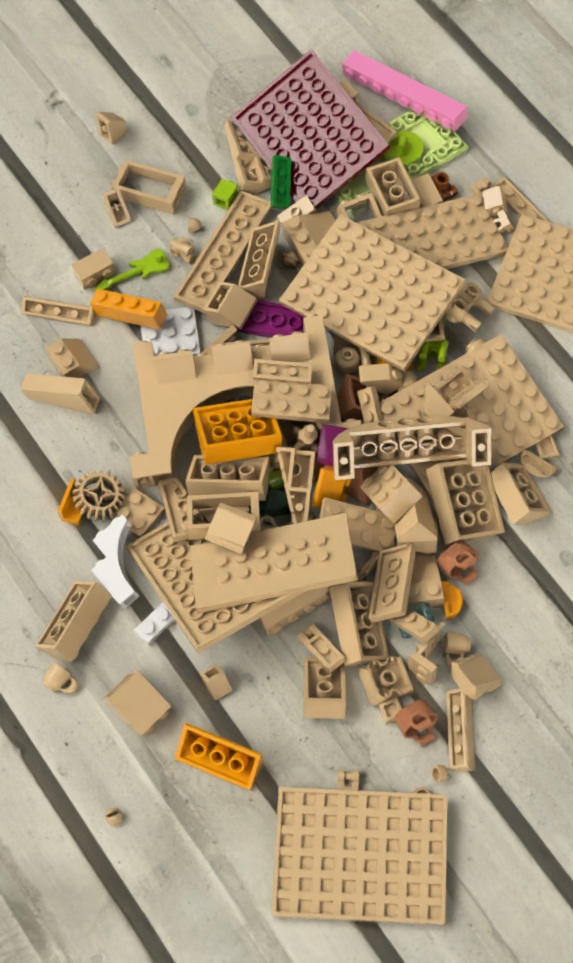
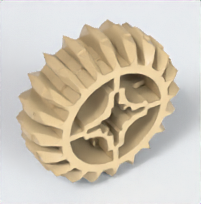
M101 469L99 474L92 470L91 475L86 472L84 477H79V482L74 484L76 489H73L72 494L74 495L73 502L77 503L75 505L76 509L82 508L80 511L81 515L88 513L87 518L89 519L92 515L95 521L98 520V516H101V519L104 521L106 515L112 518L113 512H118V506H123L122 501L125 499L123 495L125 490L121 488V481L115 482L117 479L116 475L111 478L110 471L105 475ZM97 483L95 487L85 489L88 485ZM104 485L108 486L111 490H107ZM98 489H100L99 493L101 496L99 502L97 497ZM86 500L92 501L94 506L89 504ZM113 501L105 507H100L104 502Z

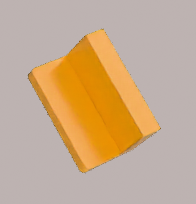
M71 478L59 506L58 514L61 521L79 526L84 514H80L82 508L76 509L75 505L77 503L73 502L74 495L72 491L76 489L74 487L76 479Z

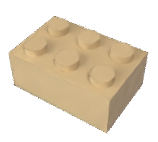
M400 157L366 168V183L382 216L420 208V198Z
M393 465L379 466L377 471L366 478L360 486L373 503L394 524L422 497L419 491Z

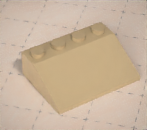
M330 211L297 215L282 222V234L291 250L298 255L297 257L300 259L299 263L302 267L336 221Z
M468 460L439 463L426 470L444 545L505 533L488 465L472 467Z

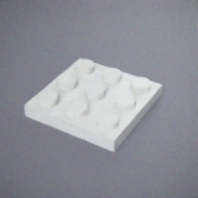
M191 307L165 310L168 315L160 330L141 326L142 340L152 341L155 356L163 352H168L169 354L177 353V351L182 349L192 350L193 357L201 354L195 311Z

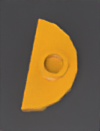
M441 581L445 619L449 620L459 614L462 608L463 596L461 591L450 584V582Z

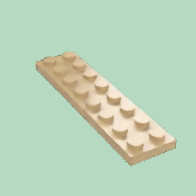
M242 190L239 192L173 296L174 301L205 313L203 309L219 281L227 282L248 248L252 229L261 226L271 211L270 201Z

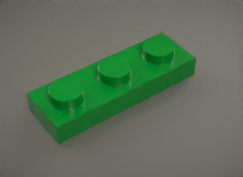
M280 155L272 157L270 208L286 210L290 207L291 157Z

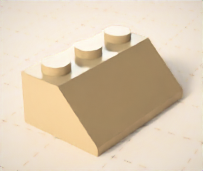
M502 463L490 473L499 502L506 510L507 517L513 524L525 525L552 512L532 475L525 470L522 464Z

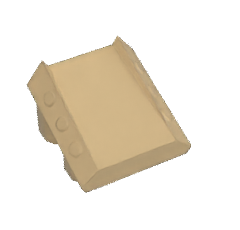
M220 502L205 540L242 554L257 516Z
M477 653L452 662L451 674L453 680L462 692L471 699L476 700L484 692H491L501 686L500 677L483 655Z
M401 656L389 657L382 662L373 660L366 667L359 668V678H361L367 694L368 703L371 705L383 703L414 692Z

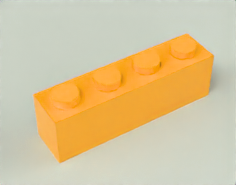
M102 289L96 290L90 302L97 316L159 330L168 315L161 302Z

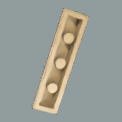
M23 296L21 314L91 326L95 316L91 306Z
M460 688L446 691L450 771H474L472 699L465 695Z

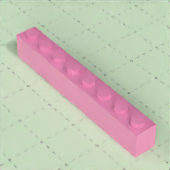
M355 50L342 63L343 74L348 79H352L360 85L386 96L389 100H393L403 107H407L415 113L441 124L446 129L455 132L467 119L466 105Z

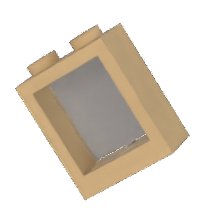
M362 193L351 201L349 199L339 203L336 211L338 216L342 215L354 222L382 217L372 193Z

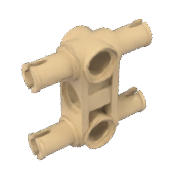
M465 283L444 315L450 322H463L475 332L482 322L469 314V310L476 306L489 316L496 307L482 298V290L475 283Z

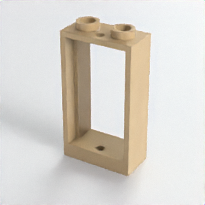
M125 160L123 166L119 168L118 177L113 181L111 189L119 187L124 201L174 214L185 191L186 180L183 175ZM132 173L171 184L173 187L166 199L123 187L128 174Z
M258 492L187 496V504H184V516H187V520H184V532H188L189 540L205 539L211 523L193 524V509L218 508L220 502L231 507L251 506V514L257 516L251 533L261 531Z

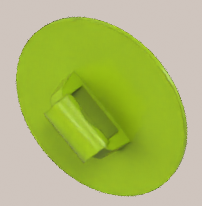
M398 131L397 137L389 143L391 148L383 154V157L387 161L400 157L403 165L412 164L421 157L424 150L423 142L419 136L412 132Z

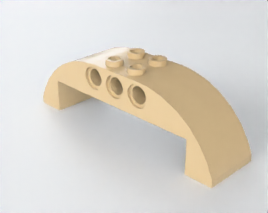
M422 416L374 421L349 428L333 440L335 480L355 478L354 469L458 458H467L472 467L491 465V427L484 423L461 417Z

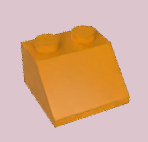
M325 465L320 470L311 506L321 508L322 500L325 497L346 502V486H350L352 479L335 480L334 466Z

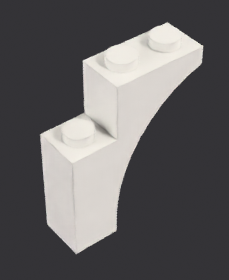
M124 515L113 519L111 525L105 530L99 531L96 538L93 539V542L106 558L99 560L92 569V572L115 600L126 609L140 595L131 585L123 562L125 540L133 525Z

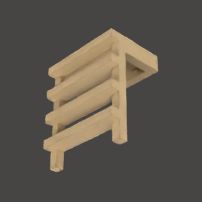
M461 366L437 384L434 389L452 409L456 410L463 407L486 389L490 381L488 379L473 381L464 367Z
M441 622L438 626L440 631L444 628L445 623ZM440 631L425 644L423 643V646L418 644L415 655L413 653L409 655L408 670L414 673L417 680L421 683H427L430 686L436 680L437 666L427 658L444 638Z

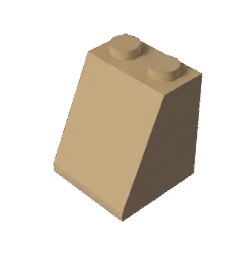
M138 670L131 671L102 699L137 735L149 734L154 729L153 724L158 719L160 721L169 714L168 709L171 707Z

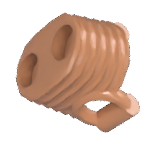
M464 540L452 544L439 556L437 564L450 579L457 578L465 585H468L478 577L473 567L478 560V552ZM468 568L471 570V572L464 577L460 575V571L462 569L465 570Z
M417 700L399 710L395 715L394 721L400 728L399 730L404 738H414L421 747L435 740L431 727L437 722L438 715L426 700ZM427 729L429 733L420 738L417 736V731L420 733Z

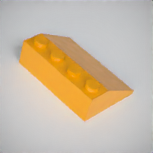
M253 399L193 408L200 449L205 465L276 454V448L282 447V435L276 418L251 416Z

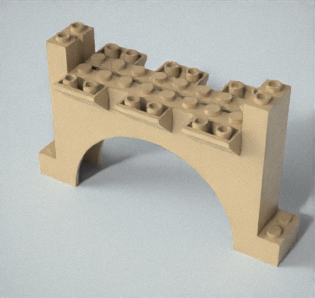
M308 315L303 318V332L298 331L287 336L281 334L274 335L272 338H269V345L266 346L258 344L251 348L250 341L245 342L244 340L236 341L234 344L229 345L220 343L215 345V347H211L212 354L201 353L193 357L192 350L188 351L187 349L171 354L163 352L155 356L152 341L143 340L133 344L149 451L146 454L145 452H137L134 456H130L132 477L136 489L157 486L160 480L174 478V462L179 444L189 427L195 422L193 408L235 400L236 394L253 397L255 379H253L254 359L312 364L311 384L332 385L329 423L306 421L309 425L318 426L320 429L318 434L319 440L322 424L345 428L361 425V420L347 419L341 423L322 315Z

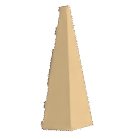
M227 120L224 126L240 191L257 195L271 187V169L269 166L265 167L261 162L262 157L250 142L242 138V132L240 130L237 131L233 127L234 122Z
M277 447L276 450L293 524L309 521L316 453L313 451L296 450L295 448Z

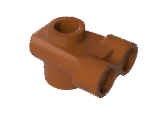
M438 172L431 177L443 202L458 194L454 185L451 186L448 182L449 176L445 172Z

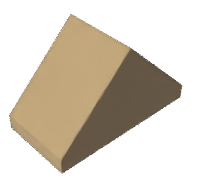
M119 187L102 193L104 207L114 227L130 222L131 218Z

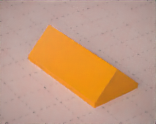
M184 724L175 756L176 760L245 789H252L263 764L261 753L191 724Z

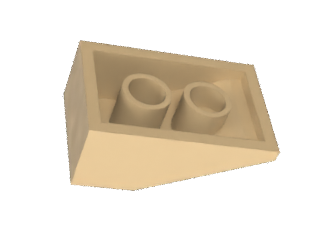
M433 552L431 554L415 553L407 607L413 611L443 607L444 596L435 554Z
M304 657V718L345 719L346 689L344 663L329 673L315 657Z

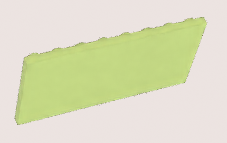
M409 110L387 123L397 132L408 131L416 134L423 142L424 150L421 157L412 164L404 165L410 179L431 173L468 150V145L456 132L446 129L441 124L433 122L427 117L415 113L413 110ZM382 155L369 167L386 162L387 160ZM366 169L334 195L339 203L347 199L349 201L356 199L362 193H371L366 183ZM367 202L346 211L355 220L371 210Z

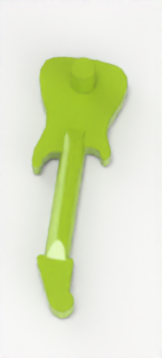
M154 249L143 259L129 262V267L134 266L135 268L109 280L105 278L95 288V292L97 289L109 290L111 286L140 273H143L141 277L145 279L150 274L165 272L169 269L168 259L161 249Z

